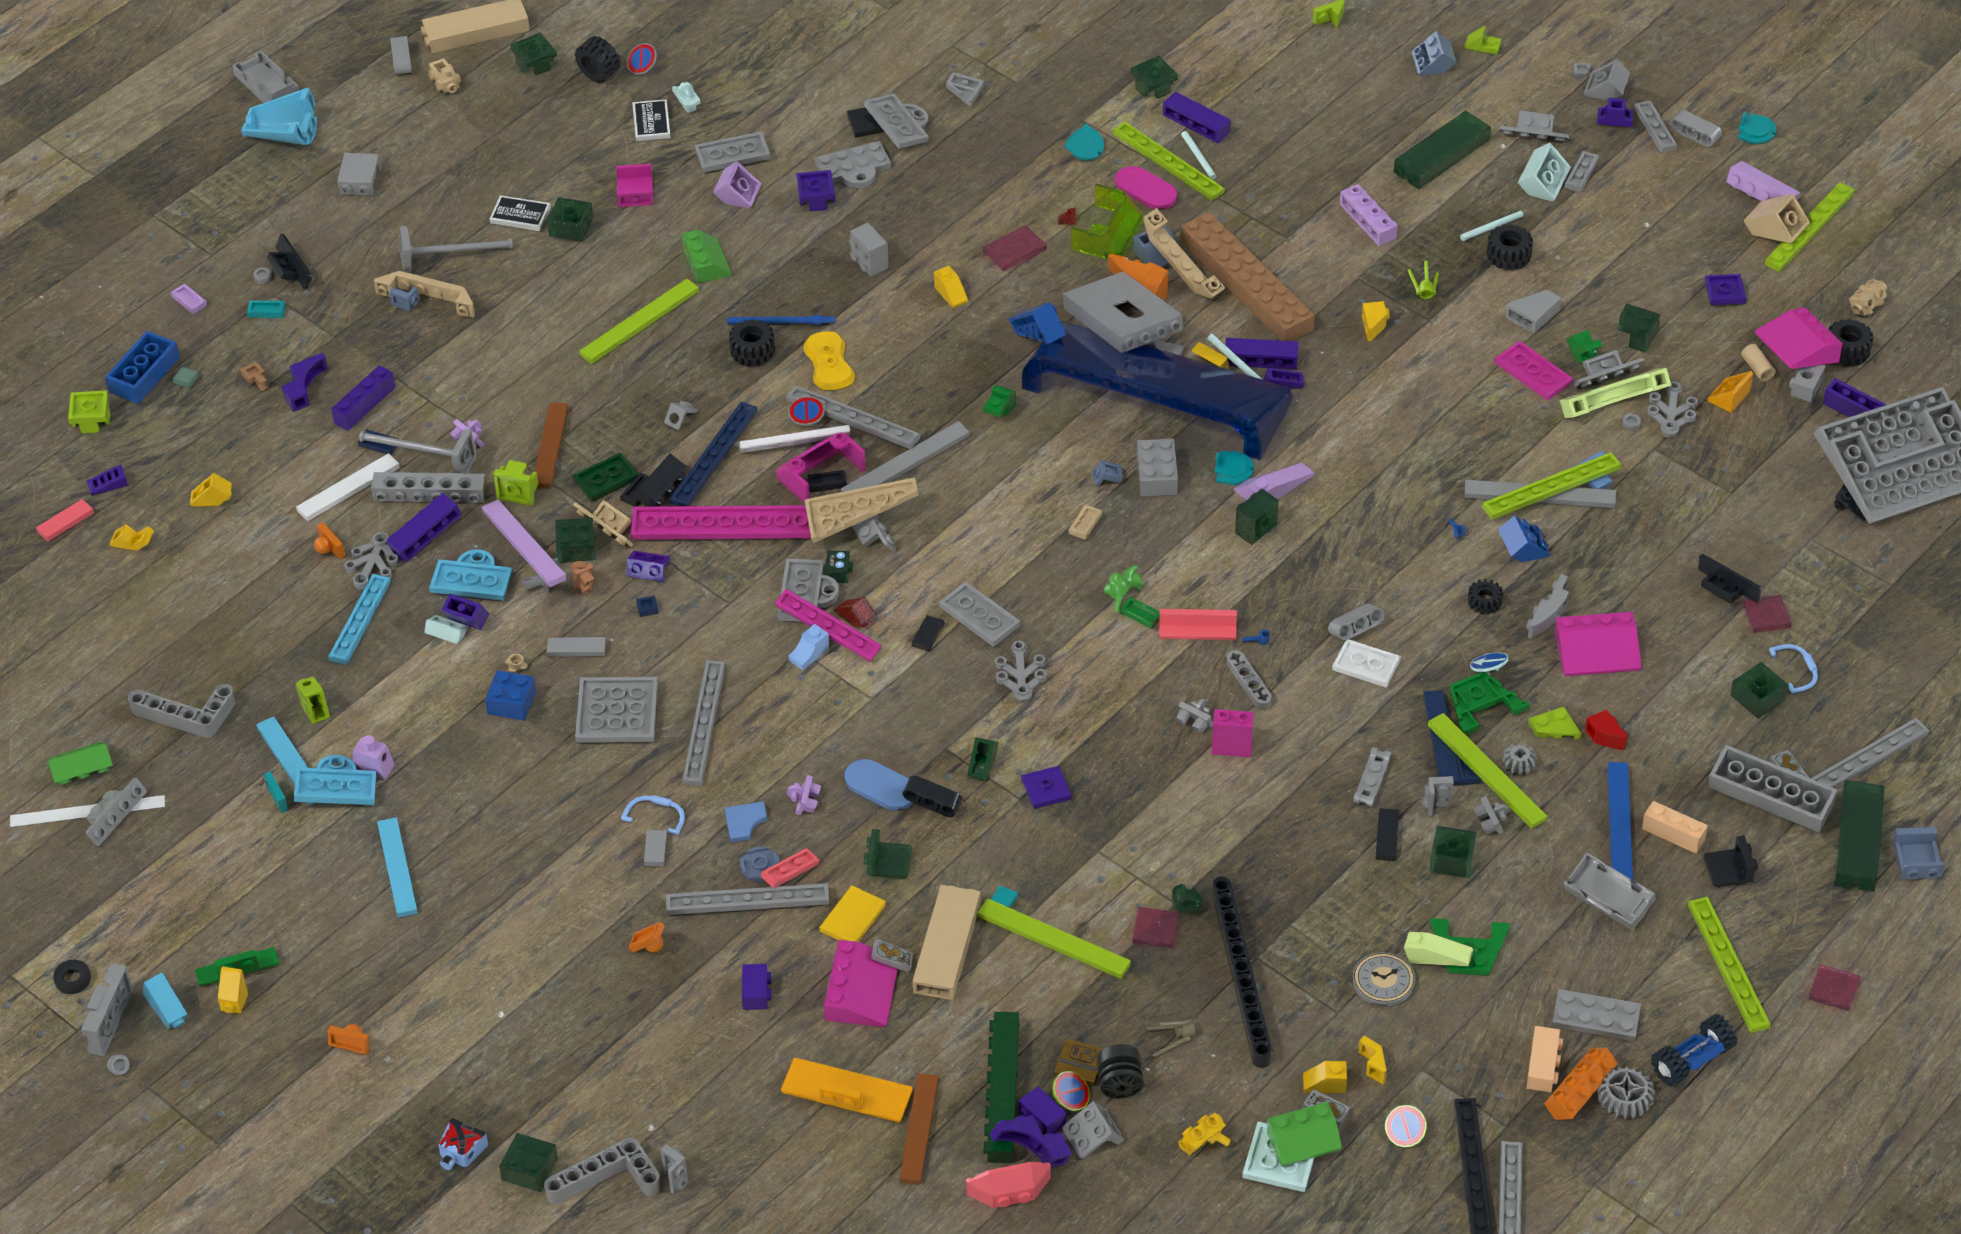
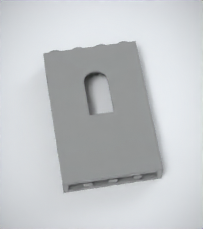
M1124 271L1063 293L1064 309L1121 353L1183 330L1182 314ZM1128 301L1144 314L1138 318H1130L1114 306Z

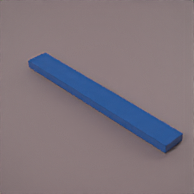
M1608 762L1611 867L1630 878L1633 883L1628 763Z

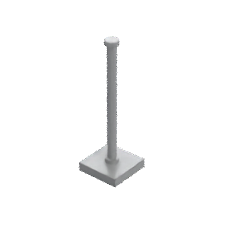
M407 226L400 227V257L403 272L410 274L411 257L413 254L495 248L513 249L512 238L507 241L413 247L410 245Z
M469 429L463 430L454 449L369 434L363 430L359 434V441L361 442L371 441L451 456L455 473H468L477 456L472 431Z

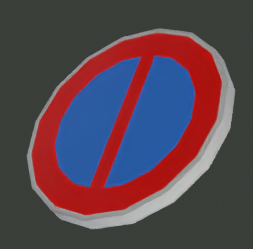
M642 43L634 47L627 58L629 71L635 75L647 73L656 63L657 51L648 43Z
M807 396L793 401L788 410L790 419L793 423L800 426H811L818 423L825 413L824 405L819 399Z

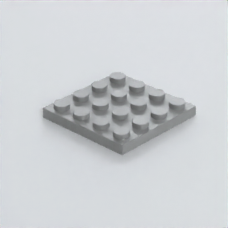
M658 677L580 678L575 733L576 743L654 742Z

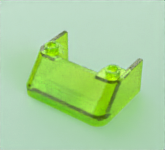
M1096 183L1095 206L1114 211L1107 225L1094 224L1089 231L1072 227L1071 250L1108 259L1110 253L1124 256L1143 221V214L1123 190Z

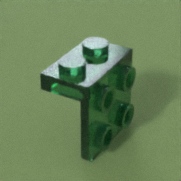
M872 829L871 837H867L866 849L869 850L868 853H864L863 862L864 865H867V875L907 878L912 846L909 844L881 842L880 830Z

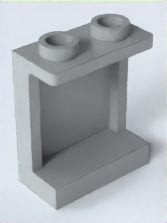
M344 153L337 180L339 194L373 196L376 172H380L381 168L379 154Z

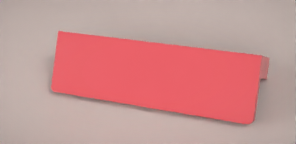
M1160 609L1159 638L1236 640L1237 610Z

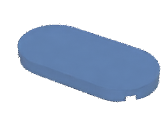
M868 759L857 760L846 768V785L854 793L891 811H898V809L902 808L905 810L914 804L906 800L902 795L909 778Z

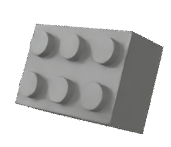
M1174 439L1137 440L1140 496L1177 495L1178 476Z

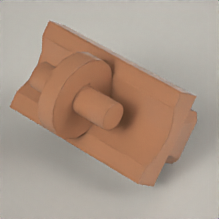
M576 561L571 565V573L573 574L572 586L574 589L580 588L582 594L585 595L592 592L594 588L592 586L595 580L593 577L594 567L591 563L586 565L582 561Z

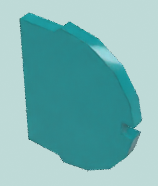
M1744 112L1738 129L1740 131L1738 139L1749 144H1765L1775 137L1777 128L1770 118L1752 113L1747 116V112Z
M1086 123L1080 130L1077 129L1066 140L1067 143L1064 145L1074 157L1085 161L1098 158L1099 154L1101 155L1104 150V141L1101 134Z
M1221 451L1220 455L1219 452L1216 453V483L1239 485L1251 478L1254 466L1249 456L1238 451Z

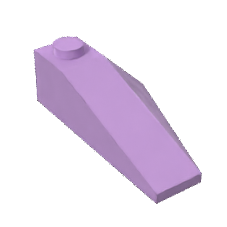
M1299 463L1247 479L1235 487L1234 491L1257 510L1261 511L1313 477L1315 473L1303 463Z

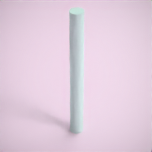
M1187 131L1182 132V137L1209 178L1212 180L1216 179V174Z
M1518 211L1460 235V239L1465 241L1495 229L1497 226L1500 227L1524 216L1523 212Z
M1212 333L1208 336L1207 339L1257 385L1262 387L1265 384V381L1216 336Z

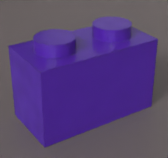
M449 594L441 609L448 619L478 630H482L489 616L488 611L482 604L453 594Z
M742 964L743 1010L768 1009V1001H772V991L768 989V984H772V972H768L767 964Z
M1038 1086L1019 1100L1020 1116L1027 1117L1033 1115L1043 1135L1048 1133L1054 1134L1066 1124V1112Z

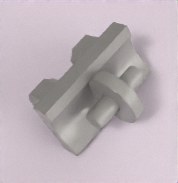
M1206 700L1192 701L1191 706L1182 701L1179 703L1180 711L1177 715L1179 723L1187 725L1192 718L1195 720L1192 728L1201 734L1207 726L1210 728L1213 726L1211 716L1208 715L1210 709L1206 707Z
M1486 796L1480 798L1482 804L1473 809L1479 820L1487 816L1490 817L1481 822L1486 835L1497 831L1498 835L1503 834L1504 831L1498 819L1501 818L1502 821L1507 819L1506 815L1509 813L1508 806L1505 804L1500 805L1499 802H1496L1494 804L1495 808L1492 809Z

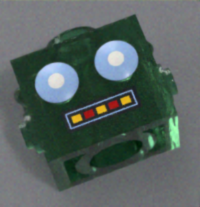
M827 550L825 575L832 577L837 583L848 584L849 573H853L850 551Z

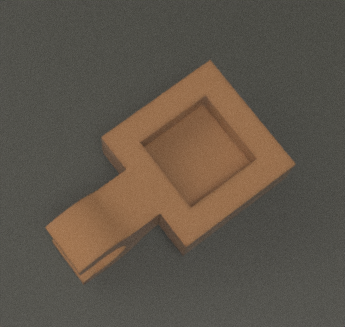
M257 362L240 369L241 375L250 384L256 382L261 391L268 389V386L265 384L267 382L265 371Z

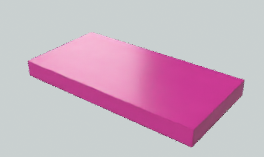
M1521 341L1515 343L1494 360L1495 364L1547 401L1573 383L1572 377Z

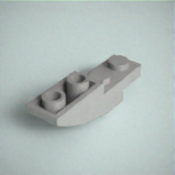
M1560 574L1558 581L1553 582L1552 594H1548L1546 600L1541 598L1539 605L1534 606L1533 618H1529L1526 629L1529 630L1528 638L1533 639L1548 630L1556 622V617H1560L1564 612L1569 598V591H1566L1568 576Z

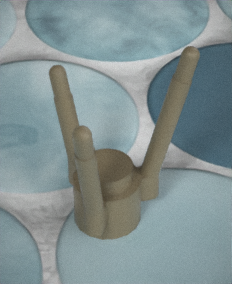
M1189 1019L1160 1022L1159 1026L1148 1027L1147 1031L1175 1029L1177 1037L1181 1036L1182 1038L1154 1053L1153 1057L1156 1058L1184 1042L1191 1041L1190 1036L1195 1035L1193 1021Z

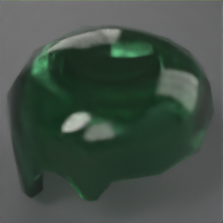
M1179 884L1173 888L1171 899L1172 906L1176 911L1191 914L1200 909L1202 896L1194 887L1187 889L1185 884Z

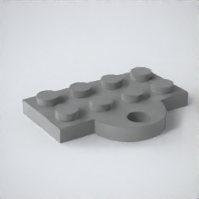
M895 94L865 100V108L898 149L928 142L929 136L923 130L928 122V114L923 108L914 104H902Z
M880 141L814 158L818 171L831 170L833 183L843 181L845 185L851 188L867 187L875 181L876 172L891 168V162Z
M786 558L781 594L785 589H788L816 607L826 608L837 601L839 586L835 579L823 575V560ZM828 590L834 591L831 594L825 593ZM778 608L777 619L779 621L801 622Z

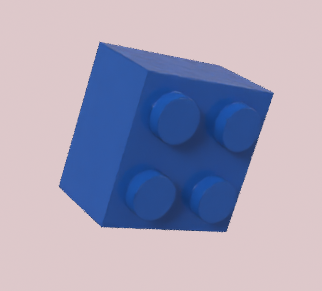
M497 670L485 698L487 714L525 721L536 693L534 676Z

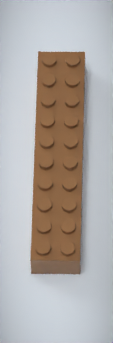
M1210 212L1181 225L1180 241L1280 341H1294L1314 331L1315 315Z

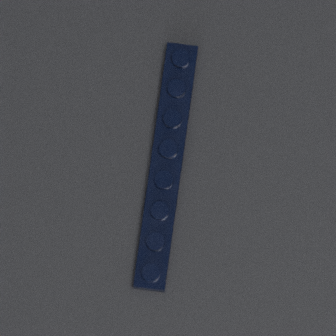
M742 401L738 404L671 496L670 504L690 506L756 415V406Z

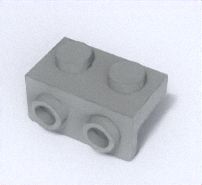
M666 1144L661 1149L663 1172L669 1177L670 1191L675 1195L679 1190H683L688 1183L686 1159L678 1149L671 1148Z

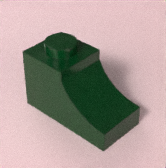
M975 737L967 776L988 780L991 766L996 758L998 741Z

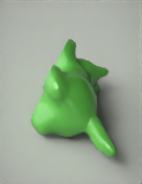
M1137 565L1128 568L1122 576L1118 572L1113 573L1109 578V583L1104 588L1105 594L1116 600L1114 605L1115 612H1119L1122 600L1131 588L1142 590L1141 585H1144V583L1142 582L1141 575L1136 573L1139 568Z

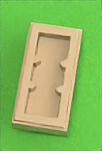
M1084 505L1069 528V534L1086 540L1102 516V510Z

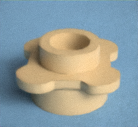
M512 654L505 661L511 673L527 668V663H524V656L520 654Z

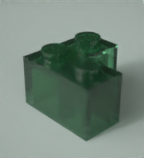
M1626 303L1620 314L1618 330L1630 334L1629 348L1646 353L1659 329L1661 314Z

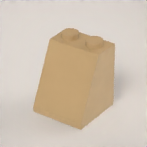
M1794 194L1761 201L1743 220L1752 235L1792 243L1810 223Z

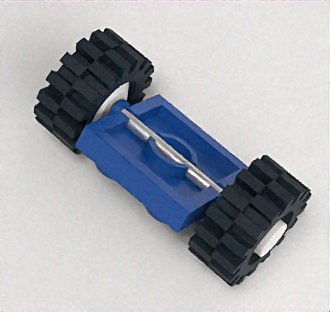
M1720 1014L1712 1015L1700 1023L1699 1028L1702 1035L1696 1033L1676 1047L1671 1048V1046L1666 1045L1652 1054L1651 1061L1653 1062H1651V1065L1655 1067L1653 1069L1654 1072L1658 1073V1078L1661 1077L1662 1082H1666L1667 1086L1671 1085L1673 1087L1689 1076V1069L1693 1071L1699 1069L1710 1059L1716 1058L1718 1054H1724L1737 1045L1736 1031L1732 1030L1734 1027L1728 1024L1729 1021L1727 1019L1724 1020V1016H1720Z

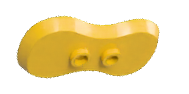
M831 331L819 332L809 336L804 343L803 350L814 365V384L823 390H838L851 385L855 380V372L844 358L845 341L842 337Z

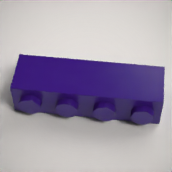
M1176 91L1163 102V116L1216 143H1219L1230 133V119Z
M1226 337L1225 346L1249 367L1297 370L1299 342ZM1228 358L1229 366H1237Z
M378 365L331 408L334 424L349 431L396 388L393 372Z
M1836 378L1825 389L1823 404L1848 417L1886 406L1885 403Z
M442 493L428 506L420 510L410 521L406 522L397 532L393 533L386 541L392 552L406 563L462 515L457 504Z

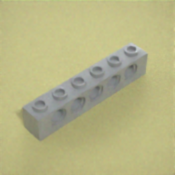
M374 472L371 486L373 501L432 502L444 493L455 503H485L487 490L485 474Z

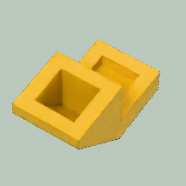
M125 524L114 532L109 545L138 551L149 543L154 530L147 526L137 533Z
M1364 1035L1359 1041L1358 1053L1369 1059L1366 1075L1383 1085L1386 1082L1387 1069L1382 1046Z

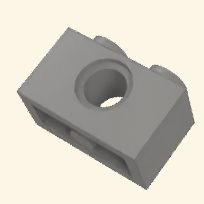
M1817 365L1797 368L1795 372L1796 377H1792L1789 384L1791 388L1790 396L1812 402L1823 380L1826 366Z

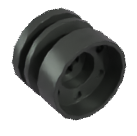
M1115 1044L1104 1048L1098 1053L1096 1062L1100 1090L1105 1096L1123 1099L1134 1096L1142 1090L1144 1079L1141 1070L1140 1053L1137 1048L1127 1044Z

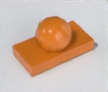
M324 523L318 524L319 537L314 542L316 552L327 554L332 551L339 559L345 557L343 543Z
M657 922L635 932L628 949L633 953L643 948H646L651 953L659 952L664 944L661 934L665 925Z
M349 1024L345 1028L330 1025L328 1028V1045L365 1055L370 1051L369 1035L363 1034L359 1025Z

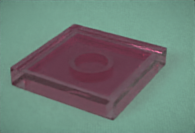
M1781 595L1761 597L1759 603L1751 599L1743 600V607L1753 633L1791 628L1792 623Z
M1138 907L1132 943L1173 948L1179 912Z
M1820 964L1809 1000L1849 1011L1860 976Z

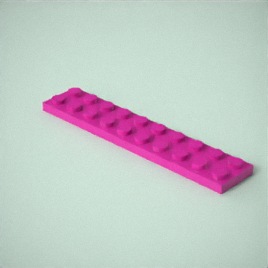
M806 505L633 507L632 540L811 538Z

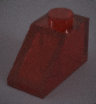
M865 596L847 599L833 609L837 615L853 627H866L872 622L871 619L876 616Z

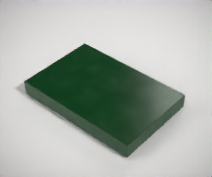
M620 452L572 476L574 482L589 500L593 502L632 483L639 474Z

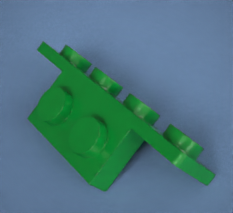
M275 947L257 952L253 949L215 960L214 964L195 969L198 984L202 987L220 982L222 967L241 969L244 975L279 965V960Z

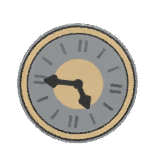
M1379 952L1370 954L1357 963L1353 972V986L1356 993L1370 1004L1387 1005V1007L1398 1005L1409 998L1415 985V974L1411 965L1402 957L1392 953Z

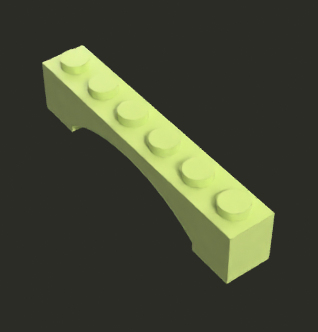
M1657 368L1562 399L1560 403L1564 417L1571 418L1623 399L1671 386L1667 368Z

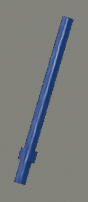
M821 315L727 317V324H737L744 322V320L751 321V319H755V321L761 320L763 323L766 322L768 324L821 325L835 323V316Z

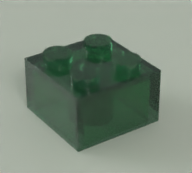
M558 197L547 220L549 236L583 242L593 220L592 202Z
M1260 489L1258 492L1253 493L1245 502L1240 503L1236 508L1235 534L1251 545L1257 542L1277 526L1279 500L1264 489Z
M593 517L555 520L556 552L559 563L596 560Z
M1760 662L1733 680L1730 696L1756 718H1760L1786 700L1789 684Z
M1437 825L1429 872L1469 878L1477 832Z
M516 1133L499 1165L502 1181L541 1192L546 1179H548L558 1160L556 1144Z

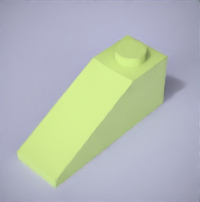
M1409 932L1404 946L1409 963L1469 966L1473 953L1472 947L1425 932Z

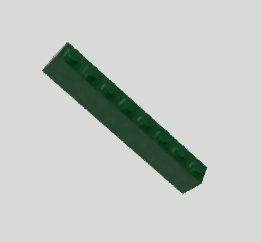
M994 1011V1020H990L989 1032H993V1037H989V1049H992V1054H988V1067H991V1071H987V1084L991 1085L990 1089L986 1088V1101H990V1106H985V1119H989V1124L984 1125V1136H988V1141H984L983 1154H987L988 1163H1013L1014 1142L993 1141L990 1133L995 1128L997 1122L1015 1119L1019 1012Z

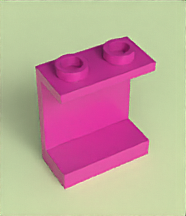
M651 164L616 166L618 207L653 205Z
M1214 709L1212 755L1251 757L1254 712Z

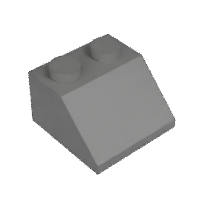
M1616 59L1591 72L1584 95L1608 101V98H1620L1624 94L1630 72Z

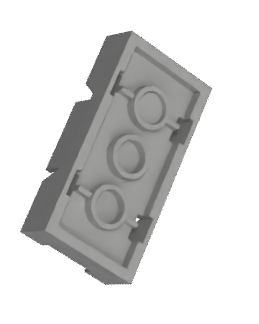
M262 51L255 53L253 58L243 63L239 61L232 65L234 75L263 103L299 91L298 85L290 77L286 79L284 71Z
M1589 853L1584 855L1568 880L1564 882V888L1567 892L1632 931L1656 900L1654 892L1639 883H1632L1630 878L1612 867L1606 866L1604 862Z
M111 963L109 968H106L107 973L104 978L109 987L97 985L87 1005L88 1010H94L88 1013L81 1028L82 1034L87 1036L89 1041L87 1046L88 1054L105 1055L133 993L127 966Z

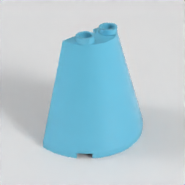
M305 88L249 108L246 123H244L241 129L242 135L244 137L248 136L299 145L310 144L317 130V117H314L313 108H316L310 88Z

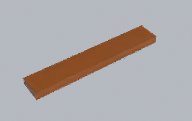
M550 402L535 472H537L538 476L537 487L551 488L569 408L568 403Z
M921 1073L917 1075L899 1178L900 1183L921 1185L939 1075Z

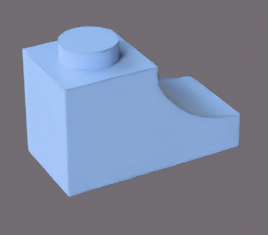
M816 624L812 625L801 634L799 644L788 655L789 661L801 670H804L829 649V634Z

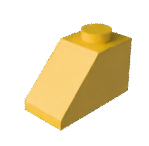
M949 265L934 272V287L952 308L968 302L959 276Z
M1384 301L1362 304V320L1368 341H1372L1386 327V321L1390 318L1389 309L1385 307Z
M213 473L191 491L190 505L192 507L220 506L224 501L230 499L232 483Z
M222 967L218 992L220 1009L226 1013L241 1014L248 996L243 971L241 969Z
M1324 1061L1303 1073L1304 1093H1311L1313 1089L1320 1093H1346V1061Z

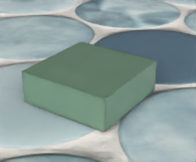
M182 367L174 376L173 382L190 388L199 375L197 371Z

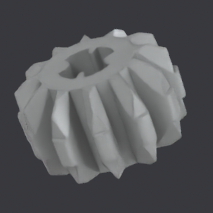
M1518 742L1517 746L1511 744L1509 748L1505 749L1502 762L1505 765L1506 771H1511L1512 775L1518 773L1521 776L1522 773L1528 775L1530 770L1535 768L1537 757L1534 754L1533 748H1528L1527 744L1521 746Z

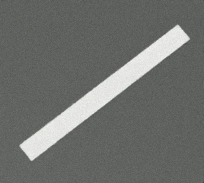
M165 795L141 798L131 811L165 807ZM97 804L10 815V827L87 817L91 809Z

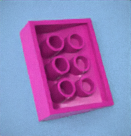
M1806 308L1789 310L1755 330V334L1790 369L1839 362L1843 343Z
M1633 612L1556 617L1554 634L1564 676L1641 671L1637 628Z
M838 940L824 1003L825 1020L886 1027L898 969L871 959L873 948L855 941Z

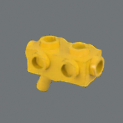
M1213 1113L1209 1117L1206 1114L1197 1121L1198 1126L1187 1128L1182 1133L1184 1137L1178 1142L1180 1148L1190 1156L1207 1142L1213 1144L1215 1141H1218L1227 1147L1231 1139L1221 1134L1222 1129L1226 1125L1219 1114Z

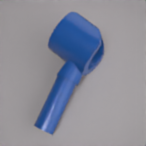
M1450 518L1448 522L1453 526L1454 537L1458 538V535L1465 536V526L1456 524Z
M1261 630L1259 636L1243 637V642L1258 641L1260 644L1266 645L1270 640V632L1268 630Z

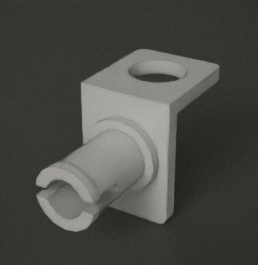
M558 558L552 559L560 568ZM539 574L522 578L525 590L541 585L544 587L546 594L549 593L547 583Z

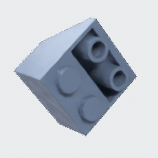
M1437 31L1411 51L1420 76L1445 73L1457 63L1450 40Z
M1165 226L1164 229L1175 240L1173 233ZM1147 231L1134 236L1133 252L1144 264L1151 262L1162 268L1170 266L1168 261L1150 242Z

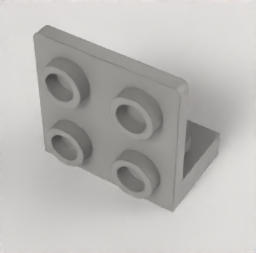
M1094 1101L1062 1126L1064 1133L1081 1159L1086 1158L1105 1141H1112L1117 1145L1124 1141L1107 1110Z

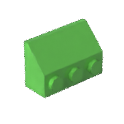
M701 230L682 233L683 250L698 284L732 276L717 238Z
M105 741L47 758L55 783L59 782V785L71 782L70 778L78 776L79 779L89 777L90 772L96 770L98 773L110 770L109 766H113Z
M1328 1102L1268 1118L1267 1135L1282 1167L1342 1150L1336 1119Z

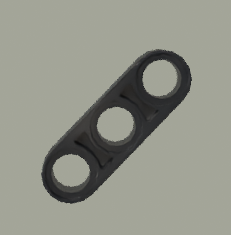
M915 775L910 776L902 792L906 800L946 817H954L962 802V796L959 793Z

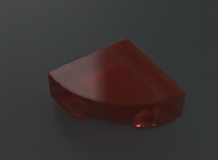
M1076 208L1068 209L1067 212L1060 214L1058 225H1076Z

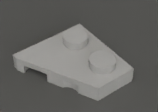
M955 72L951 74L946 82V88L969 106H972L984 87L983 80Z

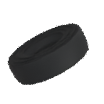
M77 959L67 960L57 966L54 971L53 980L56 988L62 993L76 994L87 988L91 980V973L83 961ZM70 972H78L80 974L76 981L67 982L64 980L66 974Z

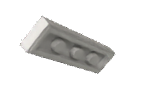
M1652 102L1636 103L1634 109L1660 153L1677 150V143Z

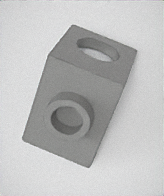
M685 401L671 403L664 423L680 430L685 414L697 413L698 409L690 406L691 404ZM673 413H677L679 416V421L676 424L671 421Z

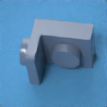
M415 287L409 293L396 288H392L389 292L391 305L411 311L419 302L418 290Z
M1101 460L1092 472L1095 485L1100 486L1103 480L1121 483L1123 480L1122 469L1119 464Z

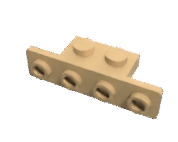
M604 500L593 514L576 502L573 504L578 509L576 513L584 519L586 516L589 517V522L595 527L602 526V531L608 536L614 535L617 537L615 540L622 546L627 544L632 548L634 544L622 535L632 522L629 517Z

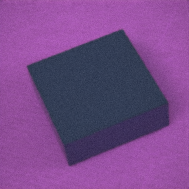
M655 595L636 599L640 617L659 614Z

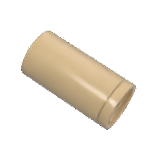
M1750 344L1743 349L1742 357L1760 381H1768L1775 375V368L1756 344Z

